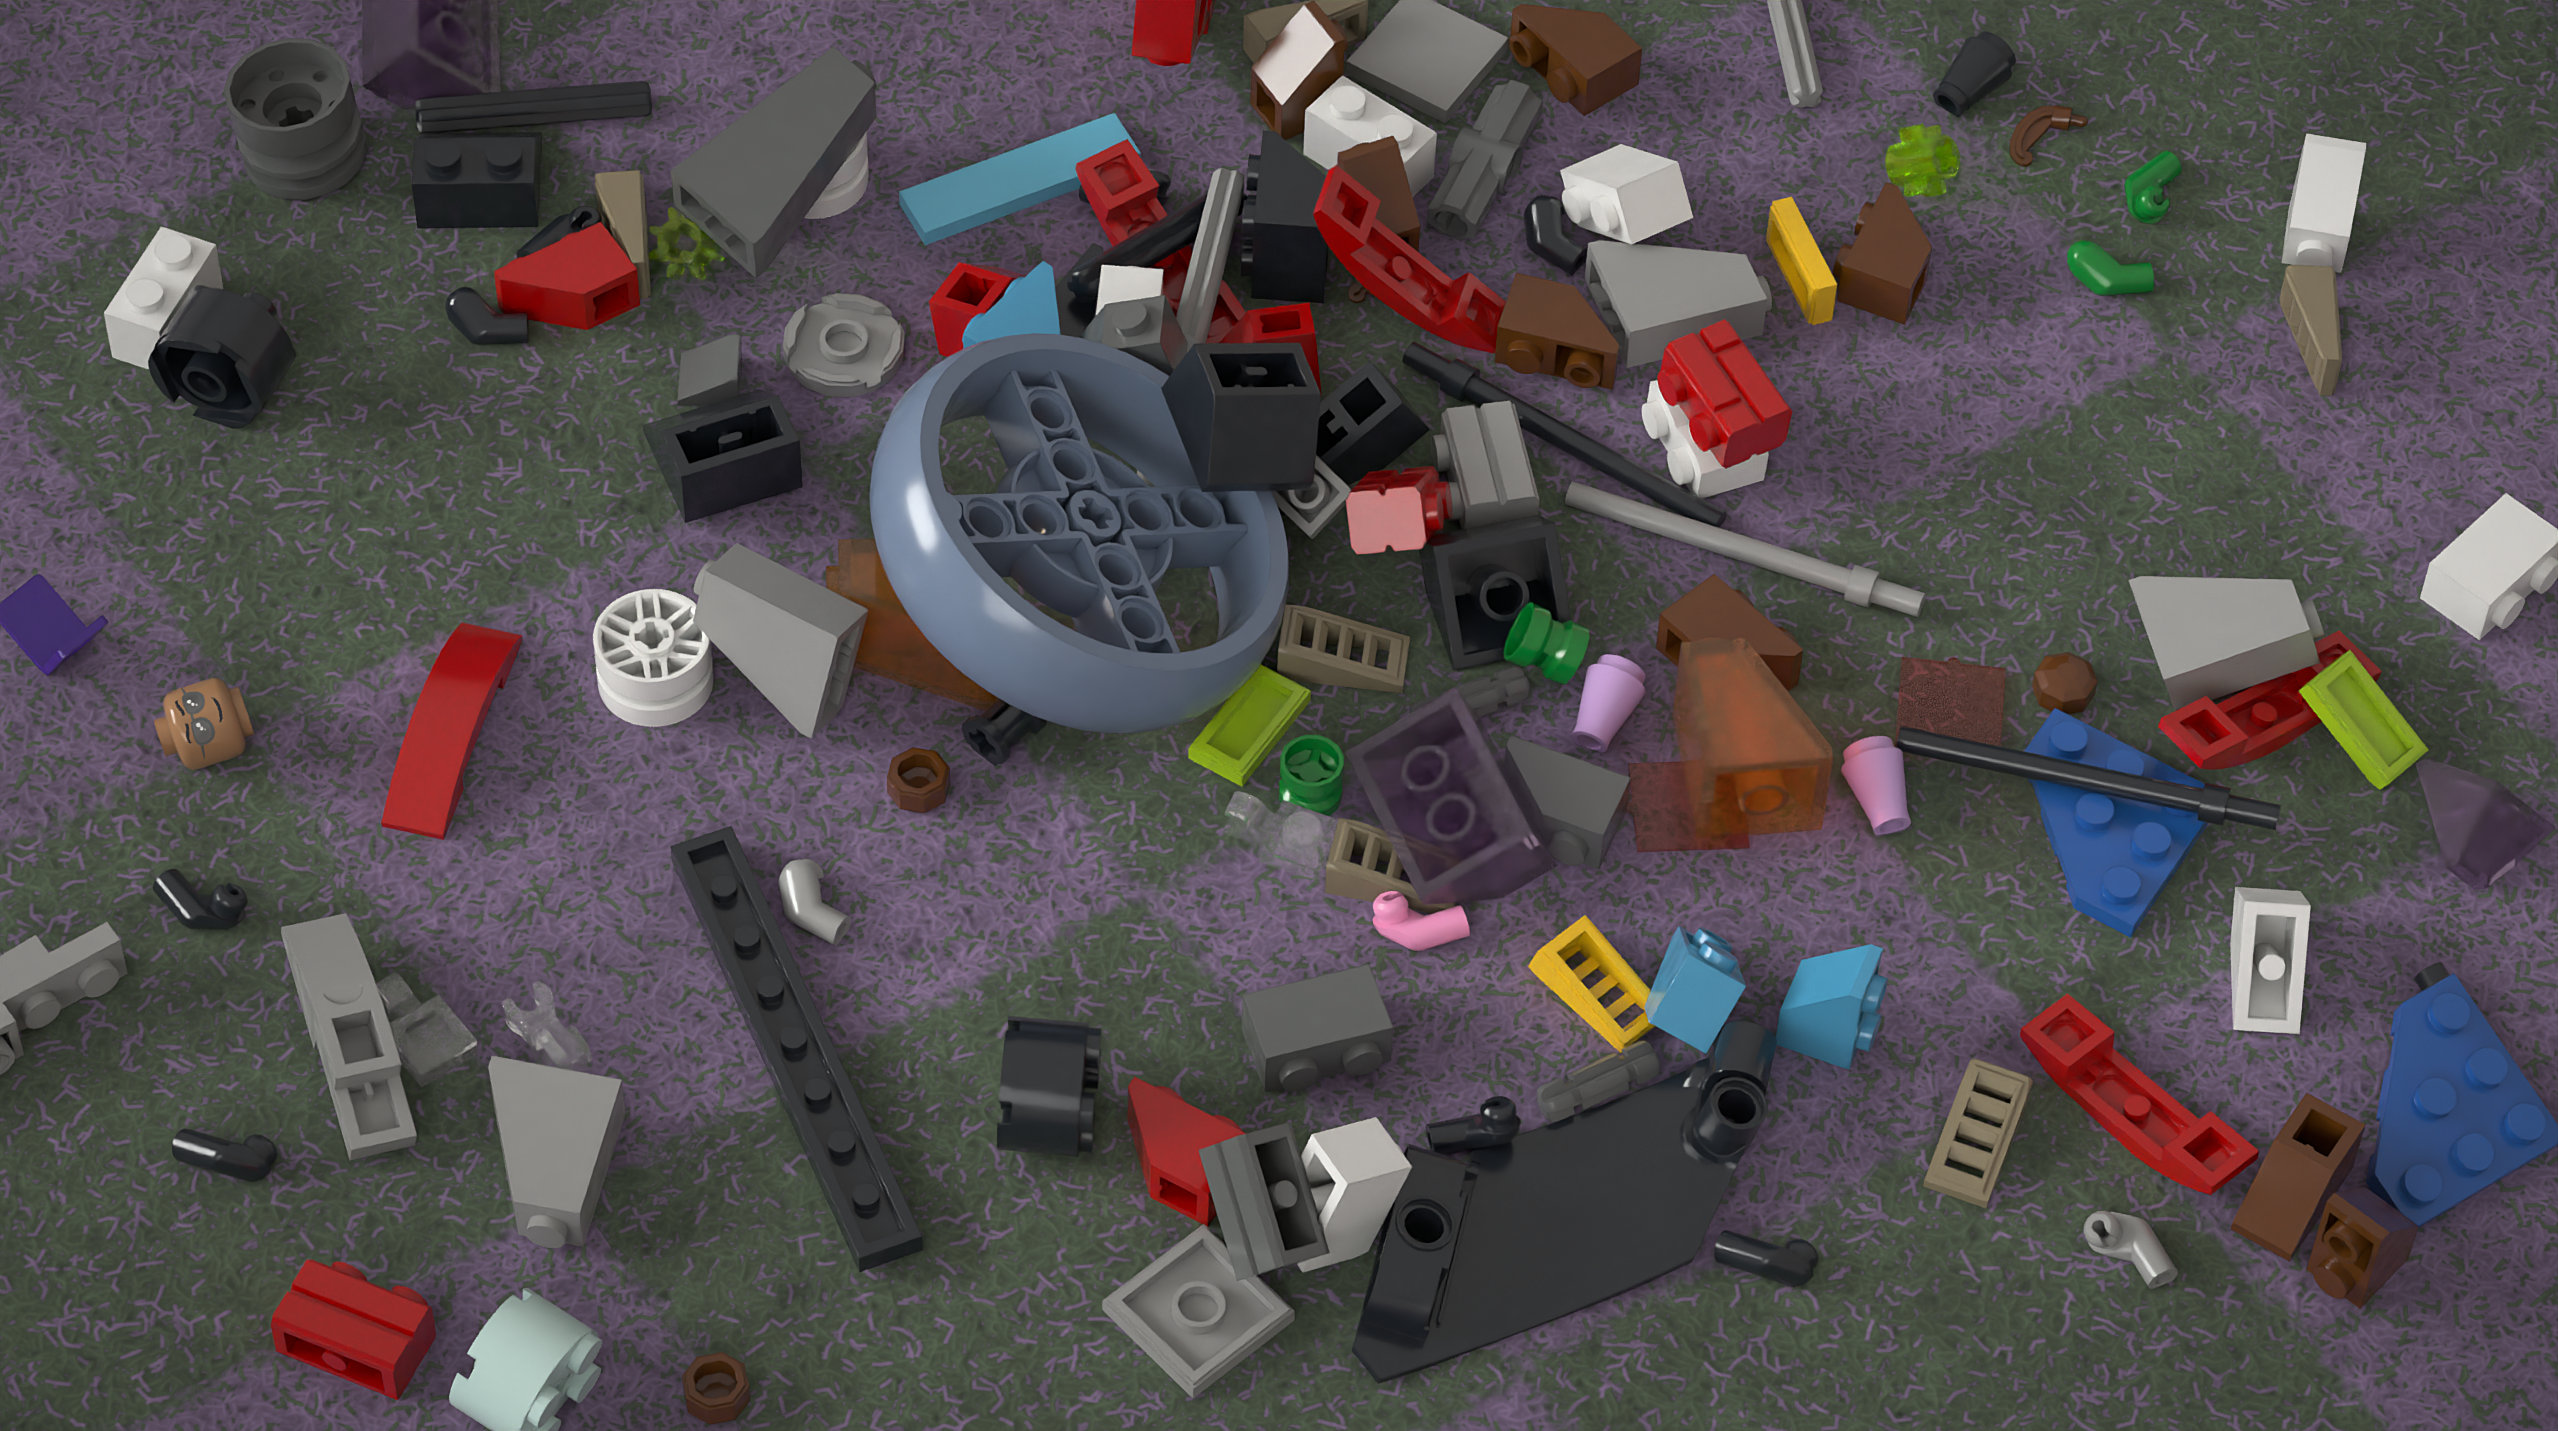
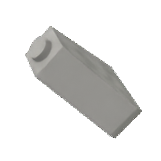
M1603 240L1588 243L1585 281L1609 332L1620 345L1619 354L1626 368L1662 360L1664 349L1669 342L1693 332L1696 335L1702 328L1724 319L1727 322L1729 321L1741 340L1763 335L1765 314L1772 308L1771 292L1766 279L1763 276H1756L1746 254L1635 243L1631 245L1624 242Z
M738 543L731 547L717 561L713 559L707 561L700 570L694 584V593L699 595L693 622L801 734L813 738L837 715L844 704L869 609Z
M2139 576L2129 580L2174 710L2180 709L2205 696L2213 700L2320 663L2313 640L2324 635L2319 616L2312 599L2300 603L2292 580Z
M491 1056L488 1069L492 1098L518 1235L527 1236L533 1243L546 1248H559L565 1243L584 1247L625 1116L622 1080Z

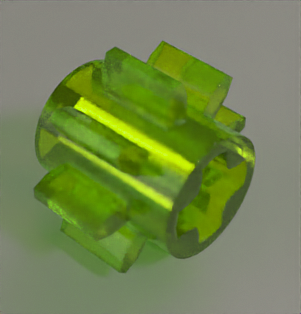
M1922 123L1902 127L1899 129L1901 142L1889 145L1885 158L1886 171L1893 184L1898 187H1904V196L1906 197L1916 195L1931 197L1947 193L1944 179L1953 178L1959 170V149L1949 135L1941 134V126L1939 124L1925 127Z
M670 207L668 208L670 220L661 228L658 226H650L649 228L653 235L658 236V248L648 254L649 258L656 262L671 261L667 268V277L676 281L681 278L685 268L689 269L696 279L705 280V270L703 267L708 265L711 260L723 262L724 257L716 251V243L693 221L684 218L678 209ZM681 235L691 237L697 241L693 252L682 250L676 246L677 240Z

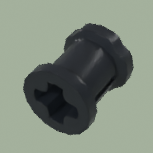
M999 698L981 716L969 717L962 724V732L972 749L996 766L1003 764L1010 758L1011 747L1028 732L1037 734L1047 725V720L1022 711Z

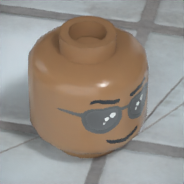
M210 678L167 693L163 701L165 717L154 720L165 757L178 753L182 764L191 770L205 768L242 755L246 748L245 738L254 735L239 686L229 689L227 684L219 678Z

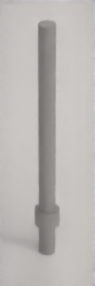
M1574 481L1571 482L1566 494L1565 505L1845 594V601L1869 608L1872 602L1919 617L1925 602L1926 593L1880 579V572L1859 565H1855L1853 570Z

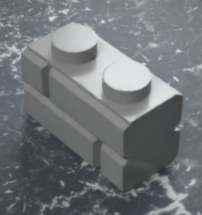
M1511 401L1482 404L1477 409L1474 405L1446 408L1441 415L1440 434L1431 436V454L1436 472H1447L1453 508L1452 518L1448 520L1458 519L1462 530L1538 515L1539 496L1515 404H1512Z

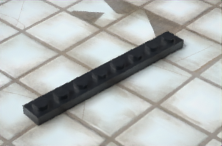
M732 826L670 846L672 863L859 1272L922 1251V1234Z

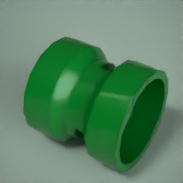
M1530 602L1521 610L1512 625L1504 648V658L1522 668L1533 664L1541 669L1546 679L1560 685H1565L1573 677L1584 657L1590 637L1589 629L1572 620L1564 623L1554 621L1549 610Z
M1303 735L1294 738L1286 744L1280 755L1281 779L1279 781V801L1283 809L1293 817L1304 821H1318L1333 814L1342 801L1344 755L1339 746L1331 739L1320 735Z

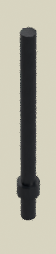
M1412 342L1406 349L1402 359L1404 364L1440 383V390L1460 402L1468 398L1482 406V404L1511 401L1512 404H1515L1522 429L1681 516L1715 527H1720L1725 521L1726 511L1480 378V370L1460 359H1455L1451 362L1416 342Z
M1901 726L1898 734L1896 748L1905 753L2198 814V821L2224 826L2225 820L2276 830L2281 805L2231 795V788L2205 783L2204 789L1906 726Z

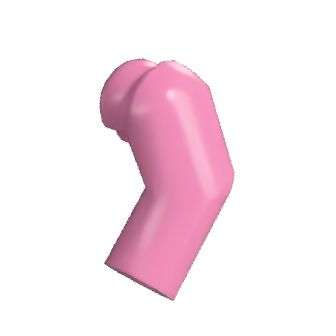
M1397 891L1384 892L1373 902L1375 916L1372 920L1379 934L1410 950L1423 951L1470 936L1468 921L1460 905L1424 916L1408 908V901L1402 893Z

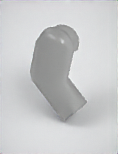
M807 858L789 862L779 877V889L785 917L798 927L836 946L850 929L851 917L822 902L819 879L824 877V873L817 862Z
M2097 1211L2087 1218L2084 1224V1235L2089 1246L2094 1251L2105 1256L2133 1262L2149 1289L2156 1288L2175 1279L2178 1274L2176 1267L2152 1228L2144 1219L2108 1211Z

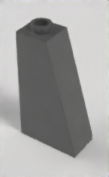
M833 46L671 170L674 205L755 278H758L768 269L877 118L876 82L873 75L864 64L857 60L851 62Z

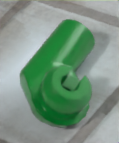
M2167 150L2160 152L2130 174L2125 180L2124 187L2128 211L2141 223L2153 224L2158 222L2169 209L2170 198L2163 199V187L2182 172L2181 163L2172 152Z
M2089 240L2076 241L2067 252V263L2072 274L2096 295L2111 296L2153 291L2154 274L2150 262L2120 264L2100 245Z

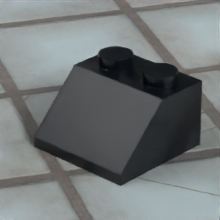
M542 132L421 133L414 138L412 191L417 229L538 227Z
M1533 515L1433 535L1422 549H1419L1426 595L1453 670L1506 660L1504 658V648L1509 632L1521 610L1530 602L1549 610L1554 621L1564 623L1571 620L1556 524L1551 520L1539 515Z

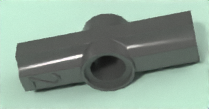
M1510 80L1504 85H1496L1473 128L1467 126L1462 128L1450 155L1448 173L1428 208L1427 223L1434 226L1439 234L1459 241L1466 238H1475L1498 194L1507 195L1508 191L1504 190V186L1509 177L1516 178L1522 161L1523 148L1542 114L1543 100L1532 92L1529 85L1515 80Z

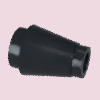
M1983 31L1977 37L1967 38L1939 87L1933 93L1935 103L1956 117H1960L1965 110L1971 108L2011 78V68L2016 63L2013 50L2002 38L1991 32Z

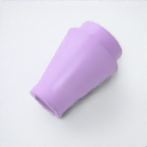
M1605 654L1599 657L1597 664L1590 665L1587 668L1577 723L1571 735L1576 744L1601 753L1607 750L1612 738L1646 694L1645 687L1643 686L1646 676L1637 664L1621 656Z
M1887 736L1864 738L1848 746L1843 752L1845 763L1841 768V772L1869 818L1874 834L1882 835L1908 828L1911 820L1907 810L1903 752L1899 748L1894 747L1892 739Z

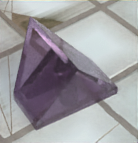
M2428 758L2416 763L2446 868L2474 890L2490 887L2556 829L2555 826L2496 780Z

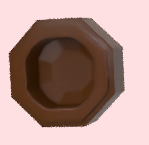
M2070 652L2045 656L2034 673L2032 688L2039 706L2050 711L2056 708L2066 714L2084 712L2095 695L2098 681L2089 661Z
M912 747L892 758L887 774V793L901 810L926 813L945 803L951 783L950 767L937 751Z
M724 1352L696 1357L682 1375L683 1393L688 1413L709 1425L736 1420L750 1401V1389L744 1363Z

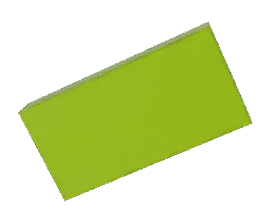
M2351 650L2339 656L2298 690L2369 782L2379 790L2390 784L2429 750Z
M1260 664L1253 676L1228 698L1188 748V758L1242 787L1311 701V690Z

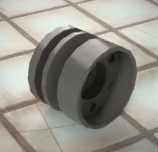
M286 38L265 43L243 55L229 71L224 87L227 108L237 137L246 175L259 190L279 199L307 200L328 195L349 183L361 169L368 146L346 61L333 47L313 39Z

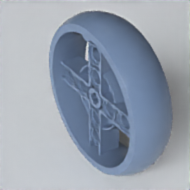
M1030 333L982 341L950 355L934 365L914 383L894 407L878 441L873 460L869 495L873 532L885 573L908 615L936 649L979 686L1022 711L1058 725L1100 733L1148 732L1165 729L1189 721L1214 709L1239 690L1253 676L1271 648L1281 625L1289 589V558L1286 534L1272 491H1201L1161 390V387L1170 377L1167 374L1126 352L1098 342L1059 334ZM985 415L1008 471L1001 479L994 494L952 495L946 492L940 469L938 447L940 427L956 420ZM1087 438L1120 456L1156 487H1149L1134 471L1122 462L1091 448ZM1209 567L1218 599L1219 627L1217 641L1208 647L1180 652L1155 592L1160 586L1167 569ZM1001 577H1012L1039 602L1062 614L1071 616L1078 632L1045 615L1023 599Z

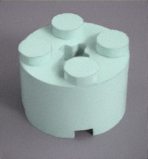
M524 1288L523 1298L520 1299L514 1294L510 1296L496 1310L474 1340L467 1353L476 1359L474 1369L469 1380L459 1373L456 1374L450 1390V1404L491 1431H558L561 1420L554 1416L568 1397L580 1403L598 1380L601 1368L592 1362L601 1348L602 1340L598 1338V1333L529 1288Z

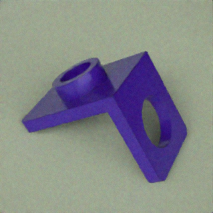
M40 574L33 576L0 602V625L38 669L47 676L92 641L109 623L102 615L86 627Z

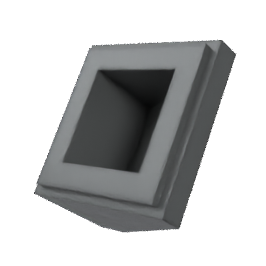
M741 334L728 335L681 353L678 405L707 406L740 396L743 360Z

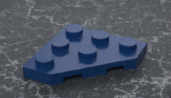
M2054 708L2025 749V752L2204 789L2205 785ZM2028 778L2029 783L2033 785L2041 808L2040 815L2055 856H2058L2067 881L2066 888L2073 908L2131 938L2209 823L2198 821V814Z
M2455 973L2406 1000L2394 1011L2390 1034L2394 1038L2389 1067L2384 1071L2376 1118V1121H2379L2375 1152L2369 1160L2366 1183L2374 1194L2412 1220L2420 1228L2557 1147L2558 1124Z

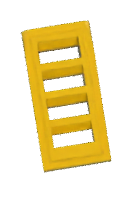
M1586 915L1538 950L1528 965L1542 982L1620 1053H1622L1621 1049L1634 1044L1656 1027L1649 1023L1646 1012H1643L1623 1029L1614 1020L1634 1003L1645 1011L1644 1006L1651 990ZM1580 952L1587 960L1572 971L1565 962ZM1596 969H1599L1606 977L1588 990L1581 981ZM1617 986L1625 994L1605 1009L1598 999Z

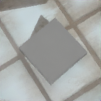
M1399 0L1346 61V74L1447 123L1508 51L1509 38L1433 0Z
M1205 1224L1201 1225L1102 1301V1310L1192 1398H1195L1287 1327L1295 1318V1311L1258 1275L1239 1281L1236 1280L1226 1244Z

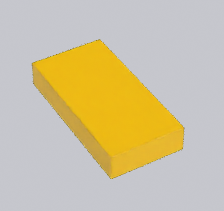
M1792 196L1772 201L1766 242L1808 324L1816 325L1831 321L1837 283Z

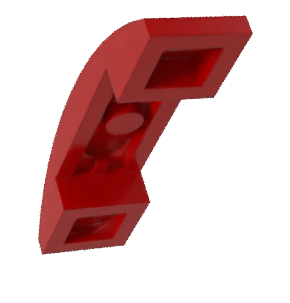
M1128 139L1076 164L1075 170L1084 192L1112 246L1119 244L1168 216L1156 198L1159 184ZM1189 245L1149 267L1163 269V295L1166 296L1175 317L1177 316L1193 253ZM1224 280L1220 284L1206 343H1219L1246 313Z
M1335 165L1330 168L1316 203L1313 216L1326 243L1344 267L1374 296L1412 323L1456 345L1494 354L1496 352L1497 328L1506 301L1470 272L1455 280L1448 277L1375 218L1381 203L1380 199L1339 166Z
M461 623L451 634L430 671L408 725L389 787L381 821L382 827L444 840L464 790L462 776L497 688L503 689L522 643V635L467 623Z
M2339 630L2314 643L2320 663L2257 684L2216 705L2205 696L2162 717L2158 727L2200 769L2218 770L2231 768L2277 751L2322 722L2298 690L2342 654L2351 650L2375 682L2378 681L2382 671Z
M2068 993L2021 1028V1039L2052 1080L2136 1158L2162 1175L2188 1188L2212 1195L2258 1159L2259 1150L2213 1112L2210 1111L2202 1118H2197L2113 1049L2115 1032Z

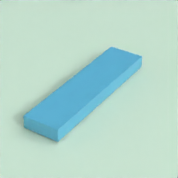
M1112 113L899 191V204L924 245H928L1079 189L1081 182L1075 170L1076 164L1126 139L1129 140L1140 158L1141 152L1116 114Z

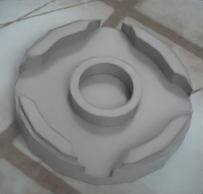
M836 293L821 297V304L814 305L809 309L808 304H806L794 313L786 325L783 356L791 375L807 389L826 396L855 397L876 391L894 378L904 360L905 333L900 322L898 325V322L892 317V311L882 302L861 294Z

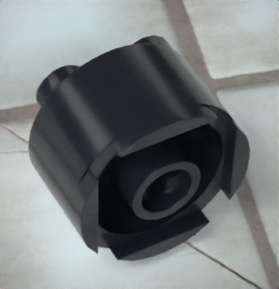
M196 285L191 289L156 342L148 360V367L157 387L173 403H175L180 395L192 405L198 406L193 416L234 429L247 426L263 410L295 360L296 352L287 332L274 318L277 311L269 299L255 292H247L242 296L224 289Z
M1008 1017V1030L1005 1033L999 1103H1001L1003 1114L1002 1123L997 1122V1150L1077 1157L1079 1152L1092 1153L1096 1113H1094L1095 1092H1087L1085 1089H1098L1102 1053V1049H1100L1101 1028H1090L1089 1023Z

